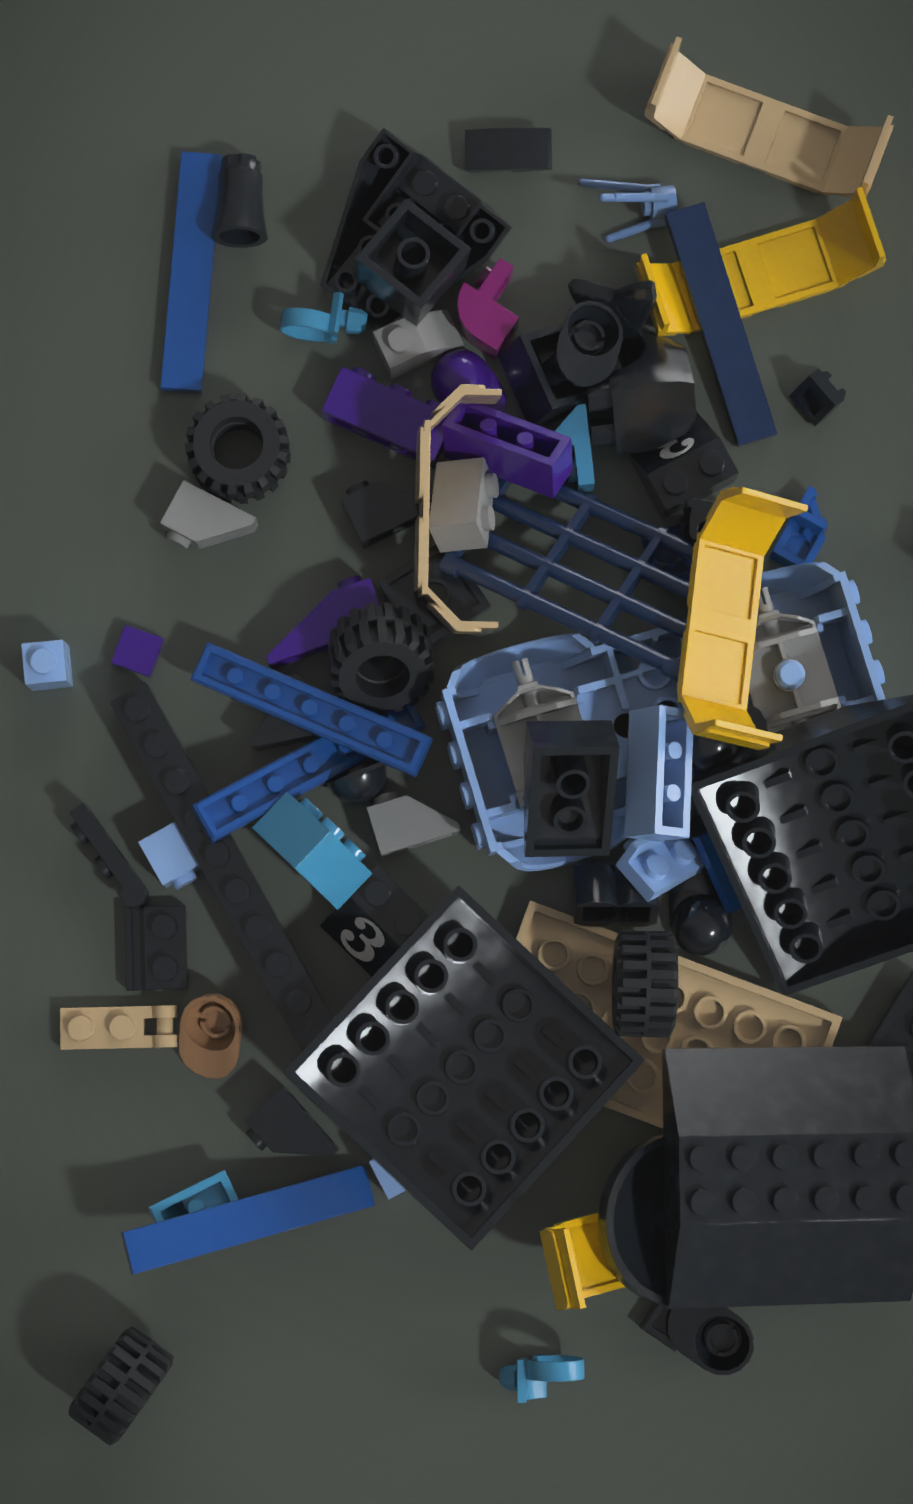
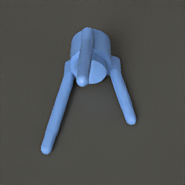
M598 179L579 180V185L582 187L636 192L602 193L599 195V200L602 202H640L642 215L650 216L649 220L607 235L605 237L607 243L651 228L665 227V214L677 210V195L674 185L661 186V183L638 184Z

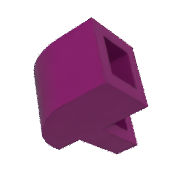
M499 258L493 268L489 265L484 268L475 284L479 290L474 289L465 282L463 283L458 295L457 306L458 324L464 337L471 345L494 360H497V354L505 348L518 328L519 321L517 315L496 303L513 278L514 266L502 258Z

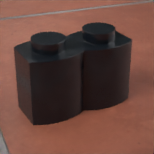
M596 860L573 866L572 900L575 924L589 927L607 926L615 923L628 927H644L657 924L659 896L647 902L617 866Z

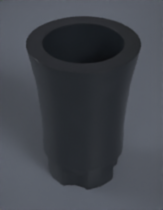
M246 153L228 154L221 159V172L218 174L216 215L211 233V238L218 244L235 248H248L259 246L268 240L264 218L263 175L260 173L261 162L254 155Z

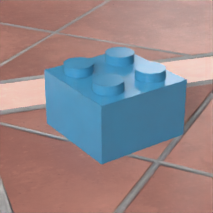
M286 792L252 828L338 910L373 874L361 862L366 855L351 840L347 839L342 843L340 840L345 834L328 817L320 822L319 819L323 814L306 797L299 803Z

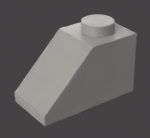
M447 309L428 312L417 327L406 318H402L373 331L374 345L391 380L442 357L445 353L464 347V343Z
M185 480L182 481L160 522L164 531L168 532L165 538L184 549H187L190 544L202 549L251 534L256 531L259 525L256 517Z
M396 791L374 797V805L366 807L382 858L461 833L457 821L407 795L398 797Z

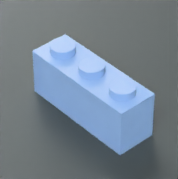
M656 705L629 711L624 837L660 842L684 839L690 836L693 735L683 716L685 710L682 708Z

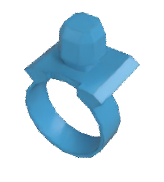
M334 292L330 314L307 308H287L281 312L279 330L286 336L295 339L337 344L339 328L346 329L345 333L347 334L364 333L368 314L361 309L349 307V311L342 310L344 294Z
M537 1354L532 1355V1360L518 1358L517 1364L504 1366L499 1371L500 1385L507 1390L517 1391V1403H527V1400L547 1398V1382L576 1381L585 1378L584 1358L570 1355Z

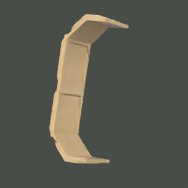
M676 36L674 44L671 43L648 100L644 113L647 119L660 129L666 130L675 140L687 146L730 162L756 169L765 175L811 192L826 196L840 195L842 197H852L856 188L862 187L865 197H867L894 125L891 123L894 116L888 115L882 127L845 126L705 74L679 52L682 38Z
M461 384L431 413L429 417L431 420H424L416 435L415 503L419 504V516L415 520L414 592H418V598H425L428 602L426 607L452 634H478L482 630H494L498 628V622L461 621L428 587L431 430L459 403L496 404L502 396V389H486L485 385Z

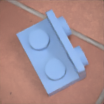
M629 838L623 845L625 853L616 864L617 868L647 902L700 873L705 867L698 850L688 838L660 842Z

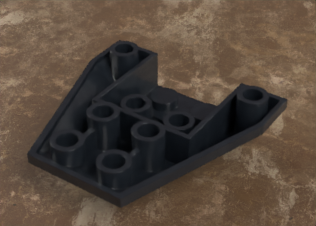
M384 127L359 161L320 284L331 294L334 292L343 293V303L348 307L361 309L368 314L367 322L377 330L404 317L352 278L356 256L405 199L409 200L471 247L466 268L450 287L486 263L513 228L481 198L427 156Z

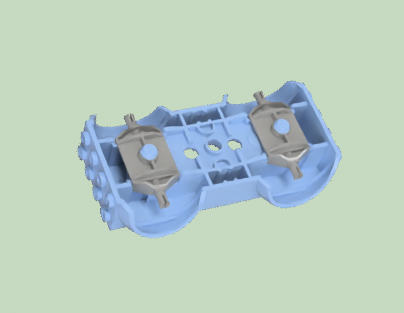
M825 562L802 563L762 572L748 703L761 711L767 721L768 732L775 733L844 706L885 699L881 684L885 683L884 671L878 659L873 660L868 645L873 642L871 630L865 619L860 620L856 604L860 603L857 586L854 580L848 581L845 571L839 572ZM661 628L629 636L677 660L681 655L683 639ZM565 633L530 640L481 655L457 666L451 673L447 688L441 691L440 702H436L435 711L441 730L449 729L453 742L448 743L447 751L453 770L461 768L465 782L460 783L459 791L465 810L471 808L474 810L477 822L472 824L471 830L477 850L485 848L487 857L497 854L511 866L522 871L554 869L595 857H525L524 750L526 722L612 720L614 727V721L617 716L629 714L631 710L656 706L661 702H670L676 708L684 709L681 703H677L678 682L662 675L661 670L605 644L595 646L581 633ZM617 734L616 737L620 748L610 850L629 839L624 837L628 738L620 737ZM692 768V779L703 772Z

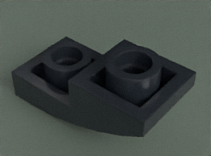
M489 128L465 130V171L478 173L509 170L516 173L552 170V129Z

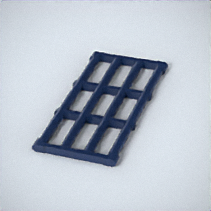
M499 478V495L497 498H493V510L555 538L557 542L545 557L489 531L488 549L536 570L526 588L461 559L466 550L447 552L439 564V570L455 578L458 576L516 602L517 607L523 610L531 609L588 636L591 642L596 644L601 642L659 669L662 675L678 682L681 655L677 660L609 627L622 610L683 639L686 621L630 595L642 578L687 599L689 581L651 565L662 547L692 560L695 543L670 533L669 528L664 526L659 528L598 500L597 496L591 493L586 495L566 485H562L554 498L578 509L566 526L504 498L503 495L512 483ZM592 515L648 540L650 543L638 559L579 531L588 517ZM572 546L629 572V575L619 590H616L558 562L568 547ZM548 577L609 604L598 622L538 595Z

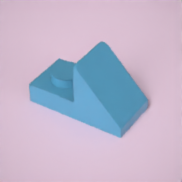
M586 403L577 404L555 432L571 437L573 470L567 478L568 483L575 482L577 491L587 493L593 492L595 479Z
M223 1170L148 1207L156 1223L238 1200V1197L226 1171Z

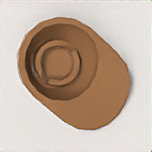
M206 993L193 999L184 1008L180 1019L179 1053L184 1064L196 1074L206 1078L219 1079L228 1076L236 1067L244 1025L241 1011L232 999L219 993Z

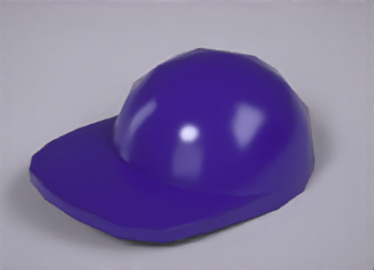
M457 349L445 353L435 363L431 373V387L439 403H442L461 384L485 385L486 389H502V396L496 404L481 405L503 413L505 412L507 403L503 386L488 364L478 354L469 350Z

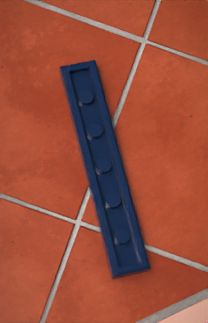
M705 202L666 213L664 218L736 446L741 447L776 436L778 433Z

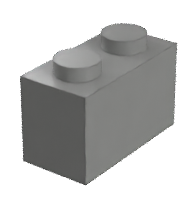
M484 457L437 462L429 530L440 553L488 548L489 531L495 529V514L492 506L493 498H497L499 495V482L497 475L490 472Z

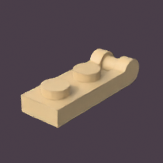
M177 1005L60 1008V1050L178 1047L177 1035H173V1018H177ZM156 1018L157 1035H145V1019Z

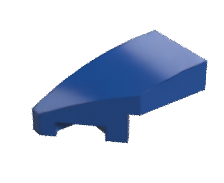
M809 485L799 502L808 505L807 512L790 518L769 558L785 567L813 562L826 540L824 533L828 529L826 519L821 517L815 499L817 493L812 486Z

